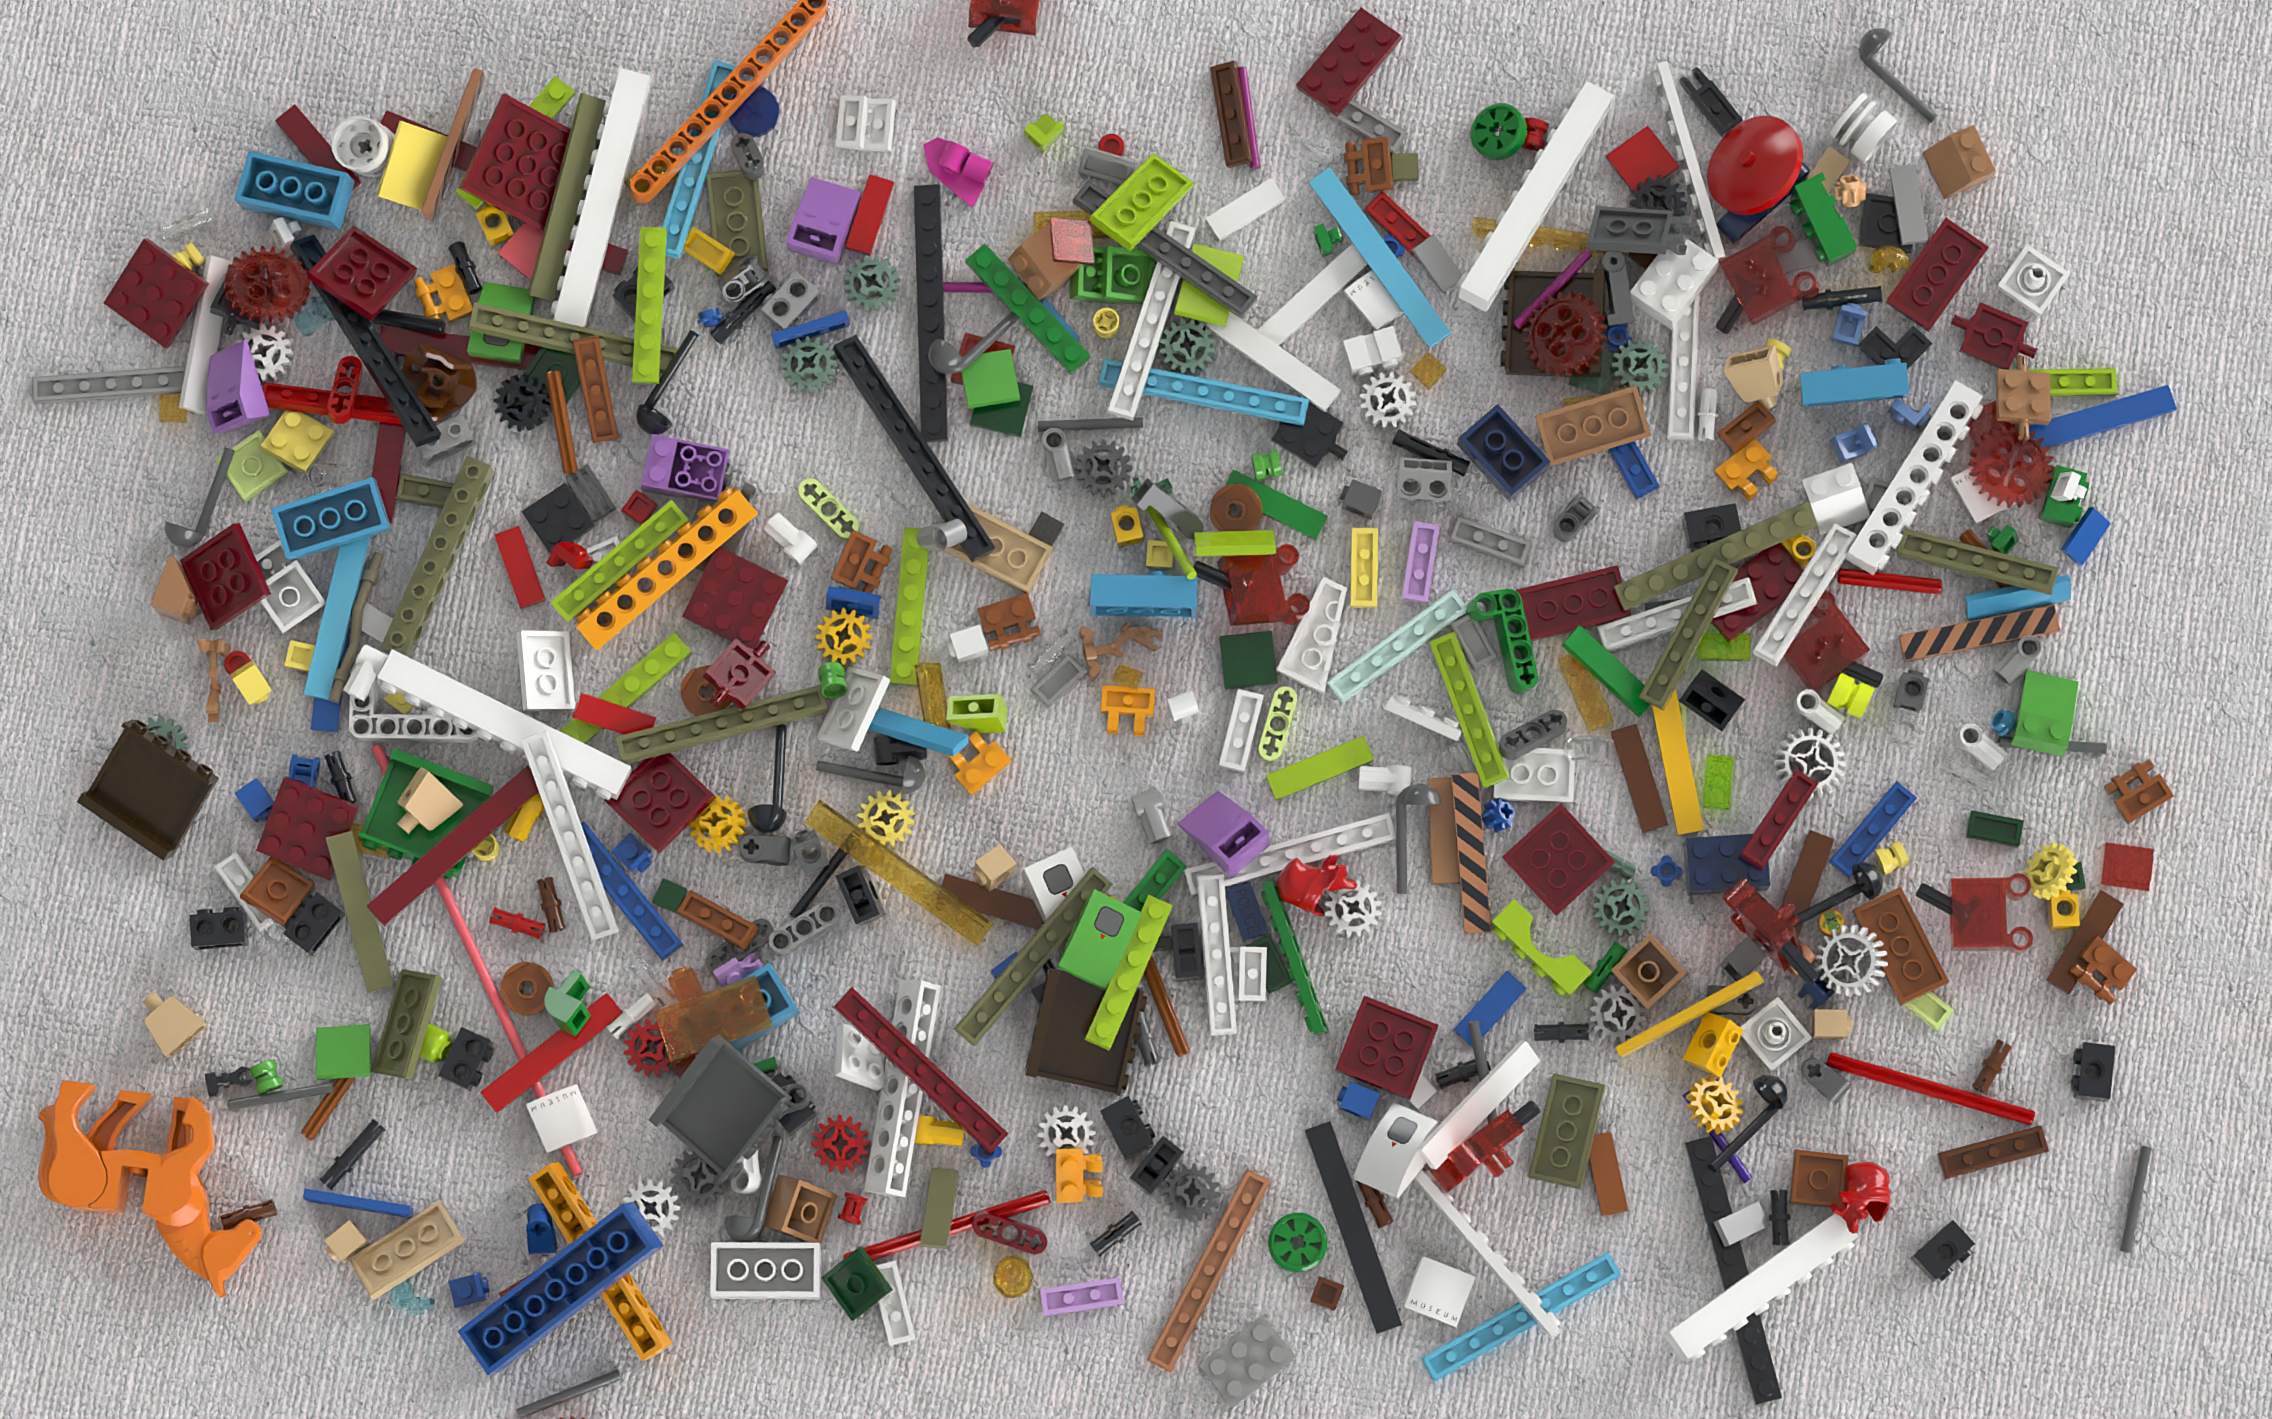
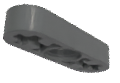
M1550 710L1504 734L1499 743L1502 757L1508 760H1515L1563 735L1567 726L1566 715L1559 710ZM1528 731H1536L1540 734V737L1531 739L1526 736V733Z
M757 919L752 922L756 926L760 925L762 928L767 926V936L763 938L759 935L753 940L757 944L752 947L750 942L746 952L743 954H735L732 950L733 944L727 941L710 952L706 958V967L709 972L714 975L713 971L718 967H711L714 964L712 959L716 956L719 959L726 956V953L723 951L725 948L728 949L733 958L736 957L738 962H740L747 955L756 952L767 944L771 933L774 931L771 923L766 919ZM729 957L722 962L723 965L730 961Z

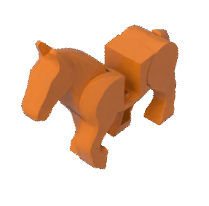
M62 1080L59 1096L54 1105L45 1107L38 1114V1119L43 1122L45 1128L44 1147L38 1171L39 1187L42 1194L53 1202H61L81 1212L125 1213L131 1173L134 1176L147 1177L142 1212L156 1220L157 1228L173 1254L187 1268L207 1279L218 1297L226 1296L224 1282L240 1268L251 1251L262 1238V1229L260 1225L249 1219L240 1222L235 1228L229 1230L212 1231L209 1216L210 1200L199 1175V1171L215 1150L212 1118L210 1112L204 1107L205 1102L195 1097L190 1099L173 1097L171 1127L167 1150L163 1155L141 1150H116L119 1137L125 1127L146 1108L153 1099V1095L120 1090L113 1105L95 1122L88 1134L85 1135L80 1129L78 1113L82 1105L96 1090V1086L91 1083Z

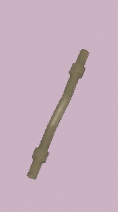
M374 552L368 569L363 572L361 578L362 585L352 608L350 644L340 669L336 670L333 678L335 683L328 698L333 703L339 702L344 686L351 676L350 671L360 647L363 609L372 586H375L379 578L378 570L384 558V555L378 552Z

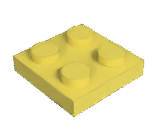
M285 410L261 444V450L306 475L333 437L334 430L302 412Z

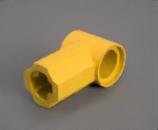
M1803 533L1780 542L1800 566L1808 565L1815 554L1816 545L1814 541ZM1802 546L1806 547L1810 554L1801 556L1797 553L1796 549Z
M539 792L511 816L504 834L525 843L537 818H540L545 811Z
M919 1115L915 1144H942L962 1147L964 1130L956 1122L941 1121L935 1117Z

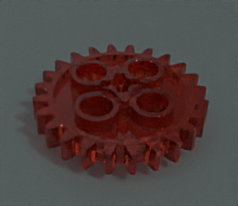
M261 246L260 252H256L251 247L249 255L242 251L240 259L234 257L232 265H228L224 278V291L228 292L226 299L233 300V309L241 307L239 315L242 316L245 313H249L250 321L256 316L259 317L260 324L263 323L265 318L269 320L271 325L274 323V318H278L281 323H284L285 315L293 319L294 312L301 313L302 305L306 306L310 293V280L306 278L308 271L301 270L302 262L293 263L295 255H291L288 258L285 257L284 249L278 254L275 253L274 246H272L270 252H266L264 246ZM263 266L267 267V283L264 281L265 270ZM267 286L270 289L269 299L271 304L267 302Z
M1569 291L1567 296H1565L1562 292H1558L1557 299L1548 295L1549 303L1546 304L1540 300L1541 309L1533 308L1532 311L1535 317L1526 319L1531 323V327L1523 328L1529 334L1528 337L1523 338V341L1530 344L1525 351L1532 354L1529 359L1534 363L1537 362L1536 366L1541 370L1545 368V372L1550 375L1555 372L1557 376L1561 377L1564 371L1568 376H1572L1573 369L1582 373L1581 365L1585 364L1590 368L1589 359L1598 360L1595 351L1604 350L1599 341L1607 340V337L1601 334L1602 331L1607 329V326L1601 323L1605 317L1602 314H1598L1601 309L1597 305H1593L1594 302L1591 299H1585V296L1581 293L1575 296L1573 292ZM1572 311L1571 317L1564 321L1565 315ZM1548 328H1551L1552 331L1550 335L1544 337L1545 331ZM1586 330L1585 337L1578 340L1579 334ZM1566 347L1565 353L1558 357L1560 349Z
M2002 424L1999 431L1992 427L1989 434L1984 432L1980 437L1981 440L1975 442L1974 447L1976 449H1972L1969 454L1973 458L1968 462L1969 466L1975 468L1971 469L1969 476H1977L1972 484L1973 486L1981 484L1982 488L1979 494H1983L1986 491L1989 493L1987 501L1995 497L1997 498V506L2006 501L2007 508H2010L2014 502H2016L2018 508H2021L2024 501L2031 505L2034 498L2039 500L2042 492L2047 491L2049 488L2047 483L2053 480L2050 473L2055 469L2054 466L2048 464L2052 462L2054 457L2046 456L2050 447H2041L2044 439L2035 440V431L2029 434L2030 438L2028 440H2019L2015 424H2012L2009 430ZM1997 446H2003L2008 454L2001 453ZM2015 446H2018L2019 451L2012 465L2014 470L2009 475L2007 486H2004L2003 483L2010 468L2009 461L2014 455ZM2022 455L2030 456L2033 462H2026ZM1990 469L1997 470L2000 473V477L1993 476L1990 473ZM2015 478L2022 479L2025 486L2018 485Z

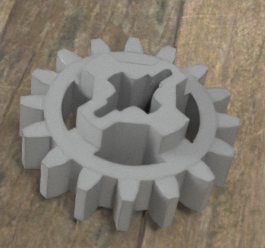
M1614 985L1608 986V993L1604 989H1600V998H1591L1595 1006L1587 1008L1588 1011L1593 1012V1016L1587 1018V1020L1590 1022L1594 1021L1595 1023L1591 1028L1592 1031H1601L1598 1038L1604 1039L1608 1036V1043H1614L1617 1037L1619 1043L1625 1042V1036L1631 1039L1634 1037L1633 1031H1642L1638 1023L1646 1021V1018L1640 1016V1013L1644 1012L1646 1008L1639 1007L1640 1001L1637 998H1633L1630 990L1625 993V986H1619L1617 991ZM1619 997H1622L1625 1000H1627L1631 1007H1628L1625 1004H1623L1621 998ZM1606 1001V1008L1603 1012H1600L1603 1003ZM1621 1011V1016L1613 1018L1612 1013ZM1633 1016L1632 1022L1627 1028L1626 1023ZM1602 1022L1611 1025L1614 1032L1607 1029Z

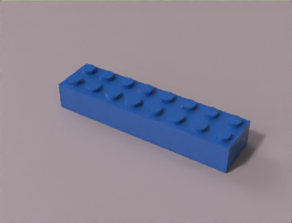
M634 1202L624 1203L457 1332L487 1375L499 1373L664 1245Z

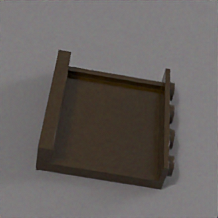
M1514 268L1512 269L1504 283V290H1509L1508 300H1503V316H1507V325H1502V341H1506V351H1501L1500 366L1505 367L1506 375L1601 378L1605 294L1604 269H1594V273L1576 272L1519 330L1512 322L1562 272L1514 271Z
M132 719L122 723L123 732L91 787L80 795L77 803L164 861L173 857L219 777L214 775L213 770L207 765L198 764L192 760V756L188 752L171 746L169 744L170 741L166 737L159 734L155 735L148 730V726L145 723Z
M1048 968L1025 1067V1075L1035 1078L1040 1076L1100 1089L1120 1096L1121 1089L1126 1090L1129 1081V1074H1125L1127 1063L1132 1064L1135 1048H1131L1133 1037L1138 1038L1141 1022H1137L1139 1011L1144 1012L1147 996H1143V989L1137 987L1111 1049L1106 1050L1085 1040L1106 990L1104 991L1066 971Z

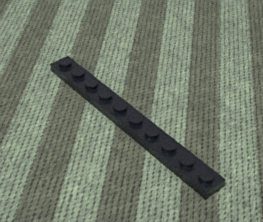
M940 184L914 186L921 434L926 442L948 441L946 374L937 372L931 366L928 358V351L933 341L936 339L945 341Z
M315 234L291 242L290 249L308 276V272L320 261L326 252ZM312 282L415 446L419 447L439 440L441 436L440 430L369 319Z
M857 335L835 344L832 350L945 523L959 519L965 525L967 538L959 544L970 561L974 562L993 553L996 547Z
M1712 1136L1685 1142L1684 1144L1725 1291L1749 1273L1740 1240L1724 1247L1713 1223L1732 1214L1721 1170L1719 1169L1717 1172H1714L1709 1167V1164L1717 1157ZM1753 1312L1746 1317L1748 1323L1736 1330L1735 1333L1755 1405L1781 1399L1782 1395L1760 1314L1756 1316Z

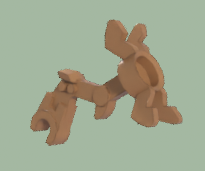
M1126 622L1120 628L1121 634L1113 643L1095 647L1094 642H1092L1094 632L1085 626H1081L1079 636L1081 639H1084L1082 647L1087 668L1090 670V673H1088L1089 681L1093 682L1102 668L1097 663V656L1112 654L1115 657H1123V653L1119 649L1130 638L1148 650L1156 651L1158 646L1152 644L1150 638L1157 637L1161 639L1163 634L1158 630L1144 626L1133 627L1130 626V622Z
M197 639L201 652L207 653V657H210L208 677L211 678V691L208 703L206 704L207 721L219 722L220 701L218 700L219 696H221L222 685L218 684L217 653L222 657H226L231 649V645L225 644L222 639Z

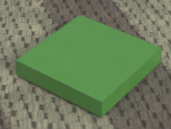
M1011 349L983 353L968 368L961 371L968 409L1020 400Z
M370 1024L316 1028L317 1080L371 1076Z

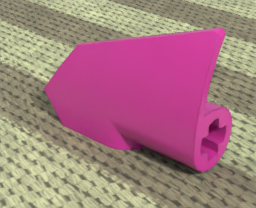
M939 137L923 144L929 172L966 204L974 207L990 175L994 162L970 152L969 149L950 140L946 141Z

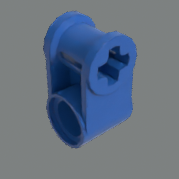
M293 754L289 766V778L315 788L320 771V758H299L297 754Z
M533 1204L527 1210L528 1224L526 1232L529 1255L556 1253L557 1241L552 1216L544 1204Z

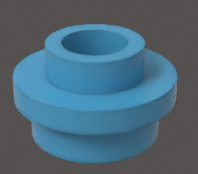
M2009 710L1998 711L1991 721V727L1995 733L2000 736L2010 733L2015 727V714Z

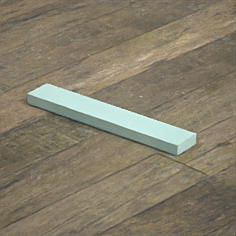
M1452 589L1327 681V686L1340 703L1344 704L1447 628L1450 623L1466 614L1467 606Z

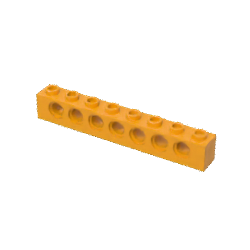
M728 487L717 496L719 501L712 507L708 504L697 513L699 518L692 524L686 522L677 530L679 535L672 541L666 539L657 547L659 552L652 558L647 556L636 565L638 569L632 575L627 573L616 582L618 586L612 592L605 591L596 599L597 604L589 610L587 607L576 616L577 621L574 623L576 628L596 651L758 514L736 487L732 490ZM728 508L732 511L731 518L725 522L718 519L719 512L722 509ZM702 526L711 527L712 532L708 538L702 539L698 537V531ZM682 543H689L692 547L691 552L686 556L678 554V547ZM663 560L671 562V569L666 573H661L657 569L658 564ZM643 577L651 579V585L646 590H640L637 587L638 581ZM623 594L631 597V602L626 607L617 605V599ZM599 613H610V621L606 624H599L597 622Z
M560 1162L548 1164L528 1178L569 1245L598 1223ZM630 1273L601 1294V1297L641 1361L652 1359L673 1345L672 1340Z

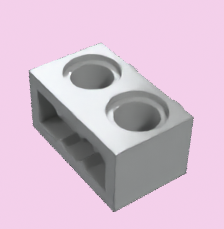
M797 271L792 276L790 274L786 275L779 284L781 288L774 295L772 293L769 294L762 302L763 308L761 311L763 316L780 331L794 327L821 298L820 291ZM795 287L805 289L804 294L799 297L793 296L791 291ZM778 306H784L788 309L783 316H777L773 312Z
M461 414L436 425L441 432L439 440L419 447L428 465H431L477 443L464 415Z
M1399 457L1397 498L1409 501L1424 499L1436 503L1449 501L1452 461ZM1407 479H1415L1416 481L1410 483V482H1407V481H1405V480H1407ZM1441 481L1443 483L1437 485L1433 484L1432 482Z

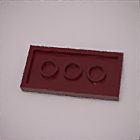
M1360 7L1298 81L1296 87L1299 91L1338 117L1399 44L1402 37L1398 32Z
M1945 218L1885 303L1929 332L1984 256L1989 246L1948 218Z
M1780 543L1762 550L1738 568V572L1733 580L1735 582L1749 577L1757 604L1715 617L1711 621L1712 625L1728 643L1732 642L1782 604L1804 570Z
M1618 565L1515 590L1522 599L1530 640L1536 641L1573 632L1579 625L1585 629L1631 616L1630 609L1623 611L1613 586L1622 583Z

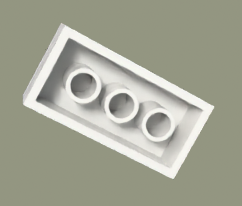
M711 1242L710 1297L712 1299H821V1244Z

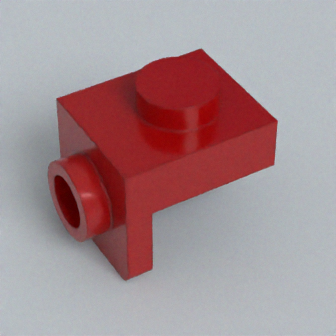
M557 542L551 549L550 557L546 564L550 567L565 566L567 563L573 569H590L594 559L587 554V550L581 545L574 542Z

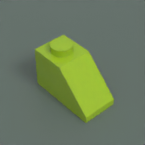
M1000 694L949 696L946 720L951 724L974 732L977 731L980 734L1006 733L1008 708Z

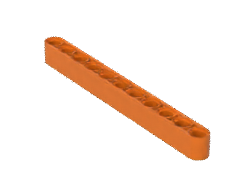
M799 0L636 173L630 183L631 196L635 202L646 204L664 188L825 16L827 0ZM818 1L822 5L819 8H812L809 3ZM800 19L804 21V24L802 26H795L792 24V21ZM781 37L785 38L787 43L780 45L775 40ZM760 56H767L770 58V61L761 63L757 59ZM744 74H749L753 79L743 81L740 77ZM730 92L735 94L736 97L732 100H727L723 95ZM709 111H715L719 115L716 118H708L705 114ZM697 129L701 134L697 137H692L688 132ZM681 148L684 152L681 155H673L671 150ZM658 166L666 168V172L663 174H657L653 170ZM646 185L649 187V190L641 193L636 190V187Z

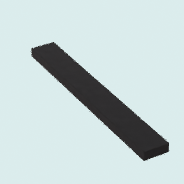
M1329 1121L1306 1129L1305 1133L1375 1332L1379 1334L1402 1326L1331 1122Z

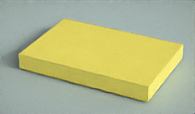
M399 121L376 196L422 210L448 137Z

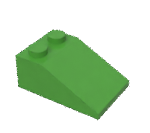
M2026 670L2011 745L2063 757L2069 744L2079 682Z

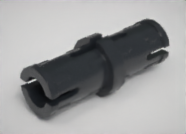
M458 241L451 244L448 249L456 265L455 271L461 277L467 295H474L480 292L483 287L476 275V265L469 258L464 242Z
M332 752L333 756L330 754L325 755L324 758L332 776L330 781L332 785H335L339 798L352 804L356 803L357 798L350 782L352 777L346 771L341 752Z
M1558 1022V1025L1534 1024V1032H1545V1034H1534L1535 1042L1558 1040L1559 1043H1564L1565 1040H1589V1033L1577 1032L1588 1031L1589 1026L1588 1023L1564 1024V1022Z
M1475 1059L1465 1063L1460 1061L1453 1068L1435 1073L1440 1089L1442 1090L1461 1081L1466 1083L1469 1081V1078L1478 1075ZM1487 1061L1488 1071H1491L1489 1062Z
M1771 1190L1772 1214L1769 1215V1221H1772V1245H1780V1234L1781 1244L1789 1245L1788 1221L1790 1220V1214H1787V1190H1779V1201L1778 1191Z
M1131 1211L1115 1225L1110 1224L1106 1232L1089 1244L1097 1255L1101 1257L1103 1253L1119 1242L1121 1244L1124 1241L1123 1238L1141 1226L1142 1222Z

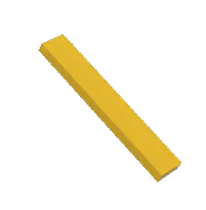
M1675 688L1664 711L1653 705L1651 707L1676 833L1679 836L1704 831Z
M1755 971L1616 1046V1050L1619 1056L1624 1058L1765 981L1761 973Z

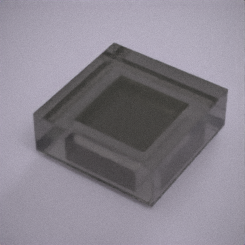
M1041 511L1029 535L1053 547L1065 524Z

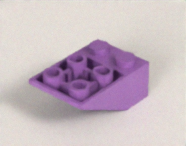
M811 177L786 240L787 250L838 265L861 192Z
M247 340L210 356L206 412L213 434L237 431L270 415Z
M652 434L641 491L672 497L719 501L717 496L722 490L730 450Z
M1218 790L1178 823L1182 830L1230 878L1271 845L1269 832L1249 812Z

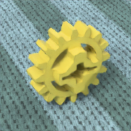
M888 790L886 796H882V793L877 791L878 798L874 799L869 795V804L862 803L860 805L865 812L857 814L858 819L863 820L862 823L858 824L859 829H866L862 835L864 839L872 837L871 845L874 846L879 841L881 849L885 848L886 843H890L892 848H895L896 840L905 843L903 835L911 836L912 831L908 826H914L915 821L909 819V817L915 813L914 810L906 809L910 805L908 800L903 803L901 802L902 794L899 793L894 798L892 797L891 790ZM887 803L895 804L901 810H893L887 806ZM878 805L876 814L869 818L872 809ZM888 814L889 818H892L889 825H885L881 821L883 819L882 815ZM904 821L902 828L895 834L894 829L897 824ZM872 829H879L885 832L886 836H880L873 832Z
M2051 842L2049 848L2042 845L2041 852L2034 851V859L2027 860L2028 864H2030L2029 868L2023 870L2028 875L2023 879V882L2027 884L2026 889L2039 899L2043 897L2049 900L2051 895L2057 898L2059 890L2066 891L2065 885L2067 882H2073V879L2070 878L2071 874L2077 873V870L2072 867L2077 863V860L2073 858L2074 853L2061 843L2057 845Z

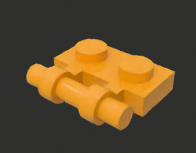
M455 264L430 273L434 282L430 285H426L423 277L413 280L416 286V296L423 303L425 308L423 313L426 317L440 319V316L447 314L450 323L472 314L473 307L462 280L455 271ZM438 293L442 304L435 306L431 295Z

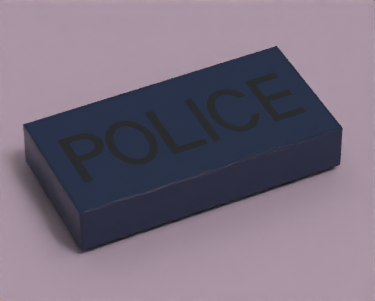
M1251 882L1226 890L1225 893L1243 942L1267 934L1268 930Z

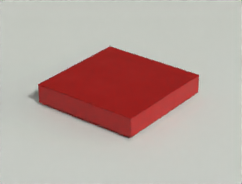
M1649 126L1643 128L1606 155L1608 162L1631 191H1640L1637 184L1642 182L1646 185V178L1649 176L1655 181L1657 175H1661L1663 180L1679 168L1677 162Z

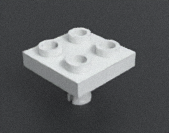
M2027 244L1996 288L2040 317L2070 273Z
M1776 997L1740 1027L1744 1030L1741 1038L1769 1072H1772L1812 1039L1810 1034L1779 997Z
M844 1023L837 1026L836 1058L833 1064L835 1076L876 1091L884 1088L885 1056L854 1027Z

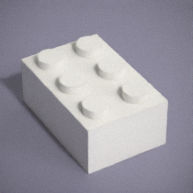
M1687 238L1684 244L1687 245L1685 255H1677L1667 249L1666 254H1658L1630 291L1632 304L1670 330L1680 321L1685 311L1692 305L1694 299L1701 293L1718 270L1719 260Z

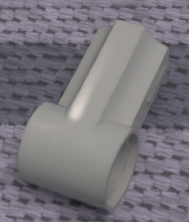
M1058 428L1046 430L1042 437V446L1045 451L1052 482H1061L1074 478L1075 475L1064 432ZM1052 435H1056L1062 442L1058 447L1053 448L1047 444V439Z
M954 519L947 523L919 529L917 541L919 547L925 548L926 551L938 548L944 550L965 541L967 530L962 521Z
M2024 636L1992 671L1999 679L2010 685L2040 654L2041 642L2035 636ZM2028 642L2034 646L2035 652L2033 655H2026L2022 651L2023 643Z
M1156 787L1131 796L1135 812L1142 821L1149 843H1159L1170 838L1171 834L1162 811L1164 809Z

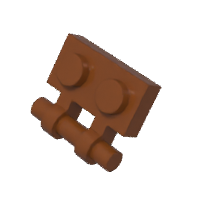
M1387 136L1361 140L1362 150L1356 151L1355 142L1345 143L1346 153L1343 156L1344 162L1347 163L1348 176H1346V185L1349 186L1350 195H1359V185L1365 183L1368 193L1394 189L1389 138ZM1363 160L1364 173L1358 174L1357 162Z
M852 530L830 578L852 589H856L860 580L865 583L862 592L873 593L874 589L879 587L881 582L879 578L884 567H888L891 559H889V556L893 549L883 545L880 553L873 551L877 543L876 540ZM869 559L875 562L870 575L863 572Z
M1028 593L977 608L985 635L994 632L997 635L996 639L988 641L990 651L999 648L1004 650L1009 648V645L1021 641L1027 643L1032 641L1031 638L1041 635L1039 626L1028 628L1026 623L1036 620ZM1016 625L1019 626L1020 631L1005 635L1003 629Z
M2150 759L2143 763L2138 762L2131 766L2132 769L2121 776L2119 774L2111 778V782L2104 786L2108 795L2115 791L2120 792L2122 797L2115 800L2114 804L2127 824L2174 797L2161 774L2152 779L2149 777L2147 772L2154 768ZM2138 778L2142 785L2130 791L2127 784Z
M2093 936L2078 956L2086 963L2082 968L2079 964L2075 963L2070 968V971L2076 976V980L2082 985L2086 984L2094 991L2093 995L2099 1000H2105L2109 1005L2116 1000V996L2110 992L2111 986L2117 990H2122L2137 970L2099 936ZM2094 970L2104 978L2101 983L2092 976Z

